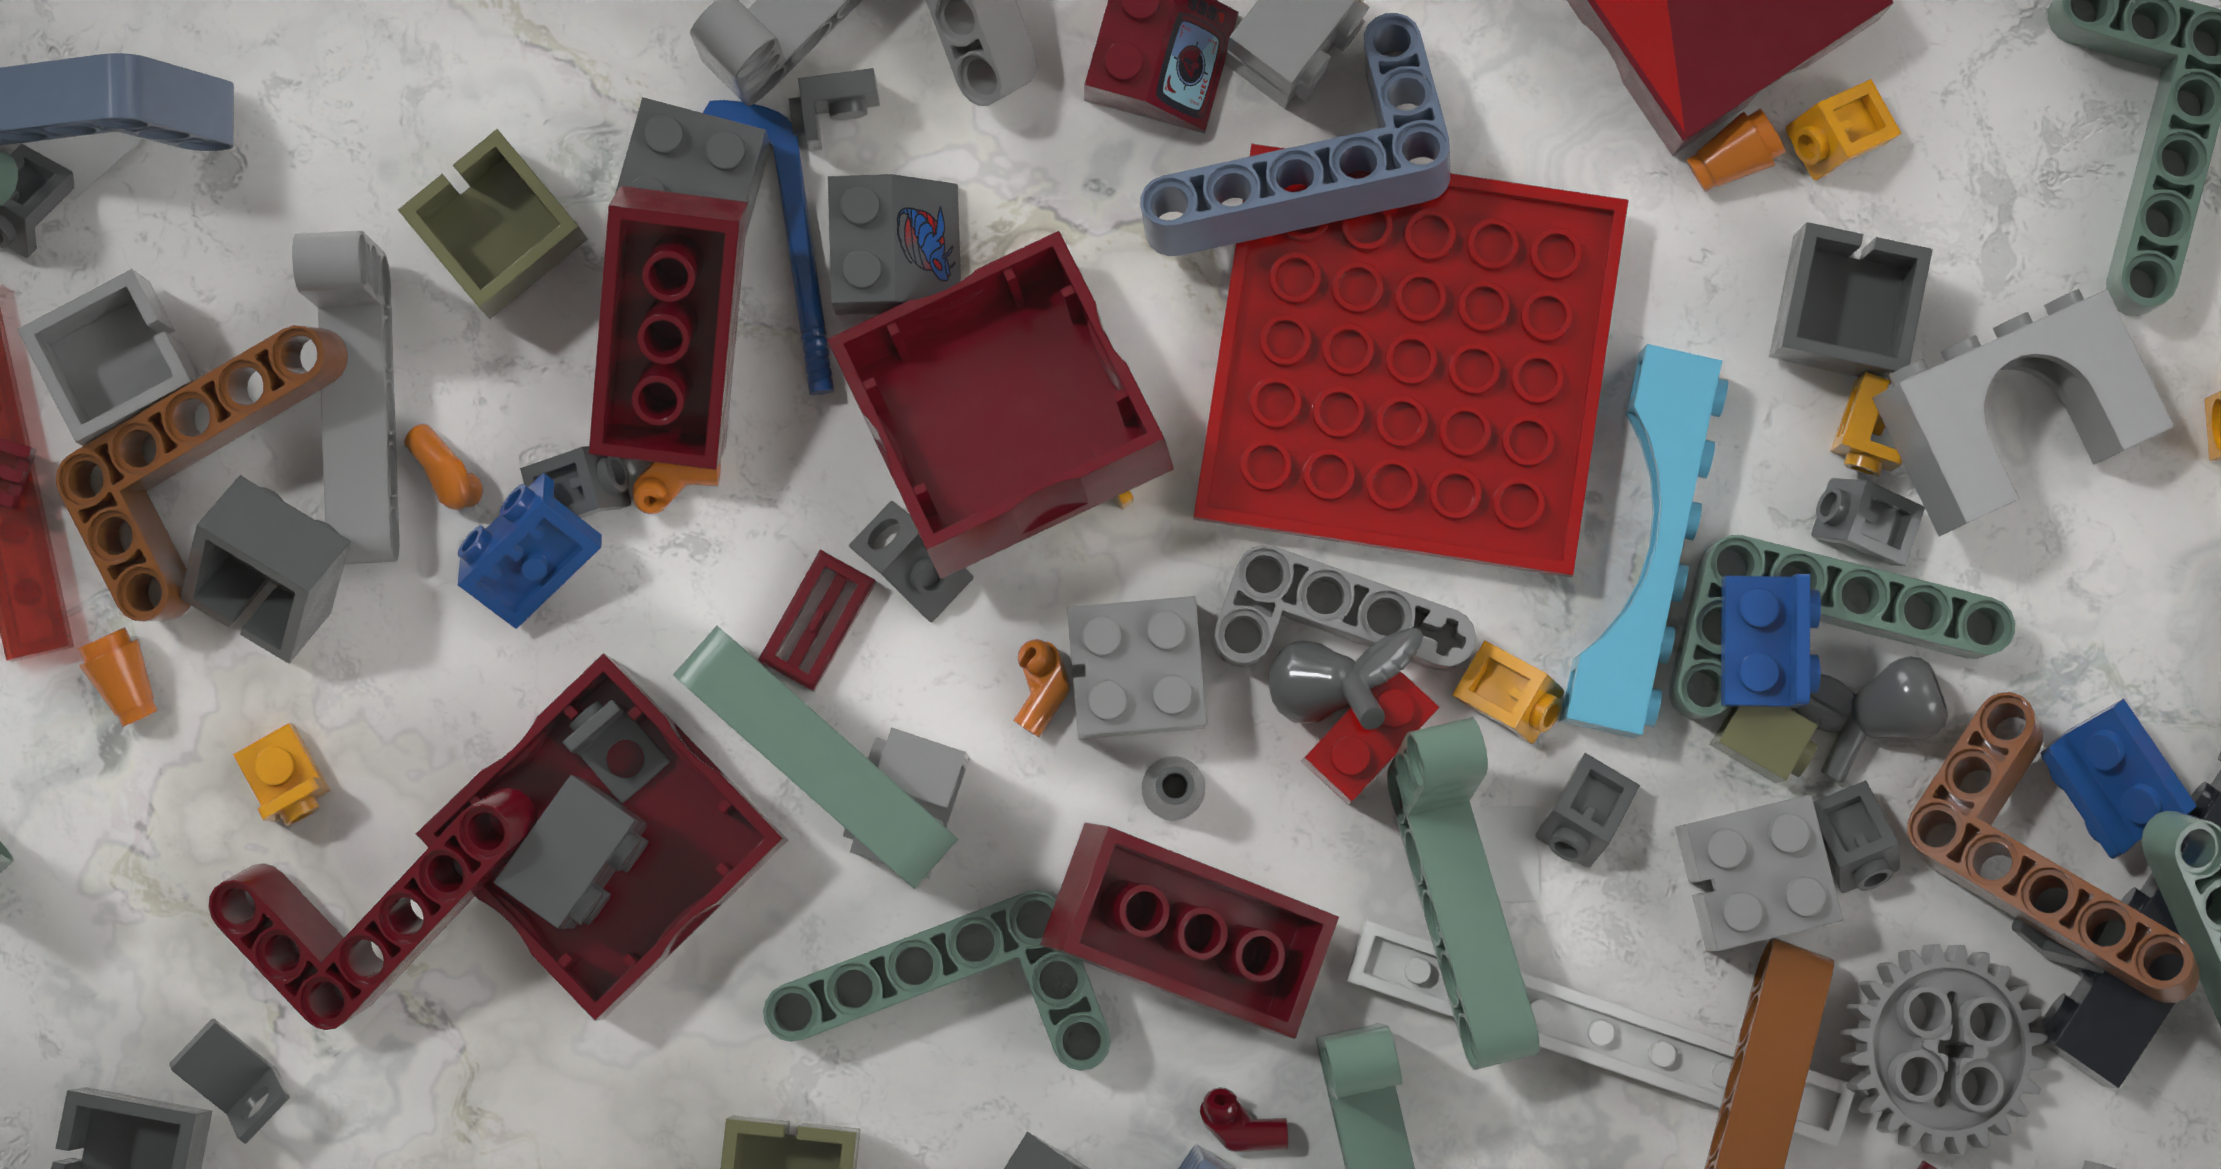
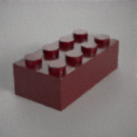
M620 186L608 206L588 454L717 470L727 441L749 202Z
M1085 822L1040 945L1267 1032L1296 1039L1339 916L1110 826Z

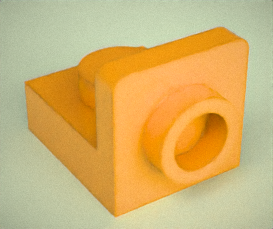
M1872 79L1818 102L1786 126V133L1794 146L1795 152L1804 163L1813 180L1827 176L1842 164L1888 144L1902 134Z
M1865 372L1853 382L1830 451L1845 456L1844 466L1862 474L1879 477L1882 470L1891 472L1900 467L1902 459L1897 449L1870 440L1872 434L1881 436L1886 427L1872 398L1887 390L1890 380Z
M1484 640L1452 695L1461 703L1511 729L1521 739L1534 744L1540 733L1547 732L1556 722L1562 707L1561 698L1564 694V689L1547 673Z
M292 723L282 726L233 754L261 805L257 810L263 821L276 822L282 819L285 826L294 824L317 811L320 806L316 799L331 791L295 725Z

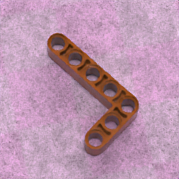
M292 325L284 328L82 446L61 461L56 474L58 492L117 607L126 617L134 621L143 622L172 620L181 617L191 606L180 599L187 569L147 491L335 382L343 374L348 360L345 342L337 333L329 329ZM311 339L316 346L317 360L313 368L307 372L302 366L300 356L304 344ZM257 371L262 377L263 392L254 403L249 397L247 387L251 375ZM204 403L208 408L210 420L206 430L200 433L194 421L195 412L198 406ZM151 434L155 439L157 447L153 461L148 464L143 457L142 444L145 438ZM96 465L102 470L104 477L103 486L98 494H95L90 485V474ZM125 521L130 525L133 533L132 543L126 551L120 545L118 538L119 529ZM153 577L158 580L162 589L161 600L156 607L149 601L147 594L148 585Z
M2003 692L1989 697L1980 706L1910 814L1907 822V835L1920 858L1932 869L2152 999L2163 1003H2177L2188 998L2196 990L2199 982V967L2188 942L2180 935L1991 826L2038 754L2043 743V729L2030 702L2023 696L2012 692ZM2018 717L2026 721L2025 728L2018 737L2011 740H2002L1995 737V730L2003 720ZM1975 770L1991 773L1990 782L1984 790L1970 794L1960 790L1961 782L1968 773ZM1941 823H1949L1956 826L1955 836L1947 845L1942 847L1926 845V836L1934 826ZM2004 855L2012 859L2010 870L2004 877L1997 880H1988L1980 876L1982 865L1988 858ZM2049 888L2064 889L2068 892V899L2060 910L2054 913H2044L2036 909V901L2043 891ZM2106 921H2117L2124 924L2126 931L2123 938L2117 944L2102 947L2092 942L2093 932L2099 924ZM2173 954L2184 960L2181 972L2173 979L2160 981L2149 975L2151 963L2161 955Z
M1777 938L1769 939L1753 979L1704 1169L1785 1168L1833 974L1834 960L1832 958Z

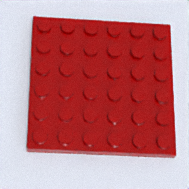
M1251 143L1250 156L1286 148ZM1354 171L1347 176L1359 179L1367 177L1371 173ZM1450 173V182L1447 190L1439 197L1427 202L1236 243L1193 520L1572 577L1574 575L1629 200ZM1297 184L1291 185L1284 190L1292 193L1306 190L1308 186Z

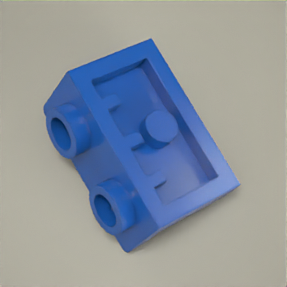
M542 473L529 487L525 484L516 487L502 504L500 515L486 529L481 525L474 528L463 540L457 553L458 557H460L457 585L515 629L523 624L602 547V534L553 497L554 480L545 473Z
M1795 574L1791 577L1727 575L1722 577L1721 706L1799 708L1809 704L1810 693H1818L1821 676L1820 659L1818 654H1810V628L1819 627L1821 599L1819 590L1810 589V574Z
M2124 698L2068 729L2041 751V757L2048 766L2052 780L2059 788L2065 791L2084 819L2090 836L2101 844L2111 859L2124 854L2136 842L2141 840L2145 826L2156 814L2166 810L2188 814L2197 806Z

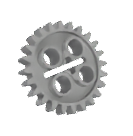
M1940 944L1923 945L1921 957L1915 950H1902L1898 952L1900 968L1892 962H1884L1877 965L1882 984L1876 981L1860 982V989L1869 999L1867 1004L1847 1005L1846 1009L1860 1020L1858 1028L1840 1030V1036L1856 1042V1051L1840 1057V1063L1858 1065L1860 1073L1846 1084L1847 1089L1866 1090L1869 1095L1862 1101L1858 1108L1859 1111L1870 1114L1882 1111L1876 1130L1881 1133H1892L1899 1129L1898 1144L1901 1146L1914 1147L1921 1141L1922 1152L1940 1154L1943 1145L1948 1154H1965L1967 1141L1973 1148L1990 1147L1988 1130L1995 1135L2008 1136L2012 1133L2010 1124L2005 1116L2006 1114L2014 1117L2028 1116L2029 1111L2019 1099L2021 1094H2040L2042 1090L2035 1082L2028 1078L2030 1070L2047 1068L2048 1064L2041 1058L2032 1056V1047L2046 1042L2047 1035L2031 1033L2028 1026L2029 1023L2036 1020L2042 1013L2040 1009L2021 1008L2019 1003L2026 996L2029 988L2027 985L2006 987L2005 985L2012 969L2009 966H1995L1988 971L1990 954L1987 952H1973L1967 959L1965 945H1948L1945 953ZM1949 992L1954 995V1001L1951 1004L1947 998ZM1916 996L1923 1001L1926 1007V1017L1919 1028L1913 1024L1909 1012L1911 1002ZM1977 1006L1983 1011L1986 1021L1984 1032L1979 1038L1970 1027V1017L1972 1011ZM1939 1041L1949 1045L1950 1052L1948 1056L1938 1053ZM1908 1060L1915 1064L1918 1071V1080L1911 1092L1905 1089L1901 1079L1903 1066ZM1969 1070L1974 1073L1978 1082L1976 1096L1971 1102L1965 1098L1962 1091V1081ZM1937 1094L1941 1100L1939 1106L1934 1104V1097Z

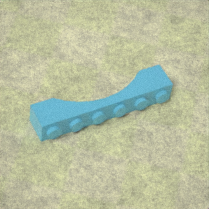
M1647 344L1638 354L1626 416L1640 442L1650 476L1653 513L1649 548L1638 582L1620 614L1593 644L1572 660L1560 722L1631 738L1643 735L1644 725L1654 727L1662 698V690L1653 688L1658 663L1667 665L1675 638V627L1666 625L1671 601L1681 602L1688 578L1689 566L1679 563L1684 539L1694 540L1701 517L1702 503L1693 502L1697 477L1705 479L1708 477L1714 456L1715 442L1706 440L1710 416L1720 417L1728 390V380L1719 378L1722 360Z

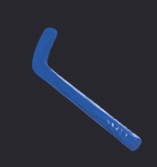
M709 101L703 113L765 129L768 134L775 156L799 327L802 334L801 341L804 344L802 348L805 354L804 361L806 364V374L808 375L809 395L834 392V384L831 378L830 359L828 358L829 350L826 347L828 343L825 337L826 330L797 136L793 134L792 123L780 112L761 105L753 104L748 107L741 101Z

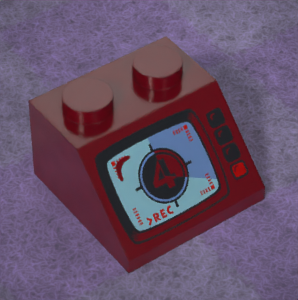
M1108 0L1084 84V101L1205 134L1226 61L1229 37L1234 32L1239 12L1217 0Z

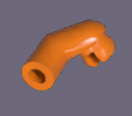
M420 424L413 427L405 437V447L423 466L439 502L449 509L458 511L464 507H473L478 504L483 494V486L480 479L473 473H467L463 462L429 425Z
M721 460L717 470L652 462L637 477L633 484L632 493L635 505L643 513L658 514L669 505L686 485L719 486Z
M1032 639L1025 642L1018 652V663L1023 668L1031 694L1013 721L1039 738L1068 695L1070 684L1061 653L1052 643Z

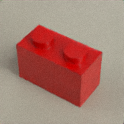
M1401 671L1392 679H1388L1387 682L1370 689L1385 714V720L1379 727L1371 730L1362 727L1350 707L1301 760L1311 772L1346 804L1351 803L1396 755L1406 734L1419 730L1440 708Z

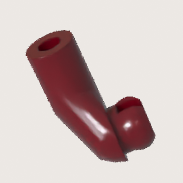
M1218 1087L1207 1092L1200 1106L1203 1124L1227 1150L1231 1152L1288 1150L1287 1118L1253 1119L1236 1100L1237 1096L1233 1091Z

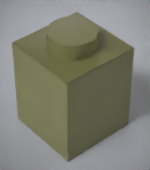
M1731 706L1709 745L1772 782L1779 783L1787 781L1790 774L1800 777L1805 771L1818 747V744L1810 740L1818 725L1789 708Z

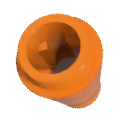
M1759 109L1748 116L1743 111L1696 152L1697 154L1686 159L1704 192H1707L1715 186L1719 187L1775 166L1773 159L1785 153L1786 150L1769 119Z
M126 627L78 648L84 661L79 667L114 715L118 717L122 727L158 711L153 701L154 696L139 639L132 641Z

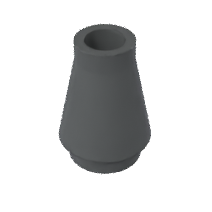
M1177 756L1165 757L1153 763L1146 771L1142 780V796L1147 807L1158 817L1167 820H1180L1192 815L1200 807L1205 796V781L1201 771L1191 761ZM1172 775L1176 777L1179 775L1185 780L1187 785L1185 788L1186 793L1182 797L1170 798L1163 792L1162 782L1167 776Z

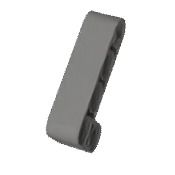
M1260 545L1252 547L1244 553L1236 566L1214 629L1213 643L1217 654L1228 664L1238 667L1253 665L1262 659L1272 643L1280 617L1283 616L1370 647L1386 637V635H1379L1371 629L1367 620L1368 609L1374 603L1388 602L1395 606L1400 613L1401 625L1398 631L1413 628L1415 612L1425 615V618L1418 626L1422 629L1437 632L1444 624H1449L1453 627L1452 638L1461 642L1460 648H1451L1444 656L1436 653L1437 642L1434 639L1423 636L1416 655L1413 659H1410L1414 663L1432 669L1447 670L1456 667L1470 656L1475 647L1476 633L1474 625L1469 618L1458 610L1275 546ZM1258 560H1267L1275 564L1281 574L1280 586L1269 593H1260L1252 589L1247 583L1245 576L1246 569L1251 563ZM1318 581H1328L1335 585L1341 596L1339 609L1330 614H1319L1312 610L1306 598L1307 588L1311 584ZM1240 619L1253 623L1260 633V645L1254 651L1246 654L1237 653L1230 649L1224 637L1227 625Z

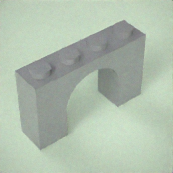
M2079 289L2065 294L2045 304L2044 307L2048 316L2035 322L2032 321L2028 312L2018 315L1994 327L1993 331L1997 339L1982 346L1976 335L1969 337L1941 351L1945 362L1933 368H1928L1924 358L1889 374L1888 376L1893 386L1872 398L1939 537L2020 499L1994 447L1985 421L1986 394L1991 381L1999 370H2018L2029 373L2044 381L2055 391L2062 400L2093 465L2175 427L2108 289L2086 299L2083 298Z

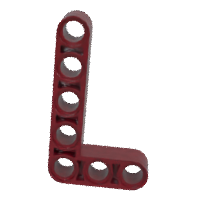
M505 788L495 791L462 811L345 937L337 931L283 872L265 863L252 865L214 887L209 896L208 905L211 918L223 934L308 1023L322 1030L336 1029L373 1005L508 863L537 823L536 807L531 799L520 790ZM491 813L499 818L503 824L504 836L498 833L492 826ZM450 856L457 860L462 867L463 878L456 874L452 868ZM245 891L254 900L255 908L248 902ZM411 900L416 902L422 910L423 920L413 911ZM289 938L296 943L300 955L291 947ZM371 942L379 947L384 961L376 956ZM333 984L343 994L344 1001L339 999L334 992Z

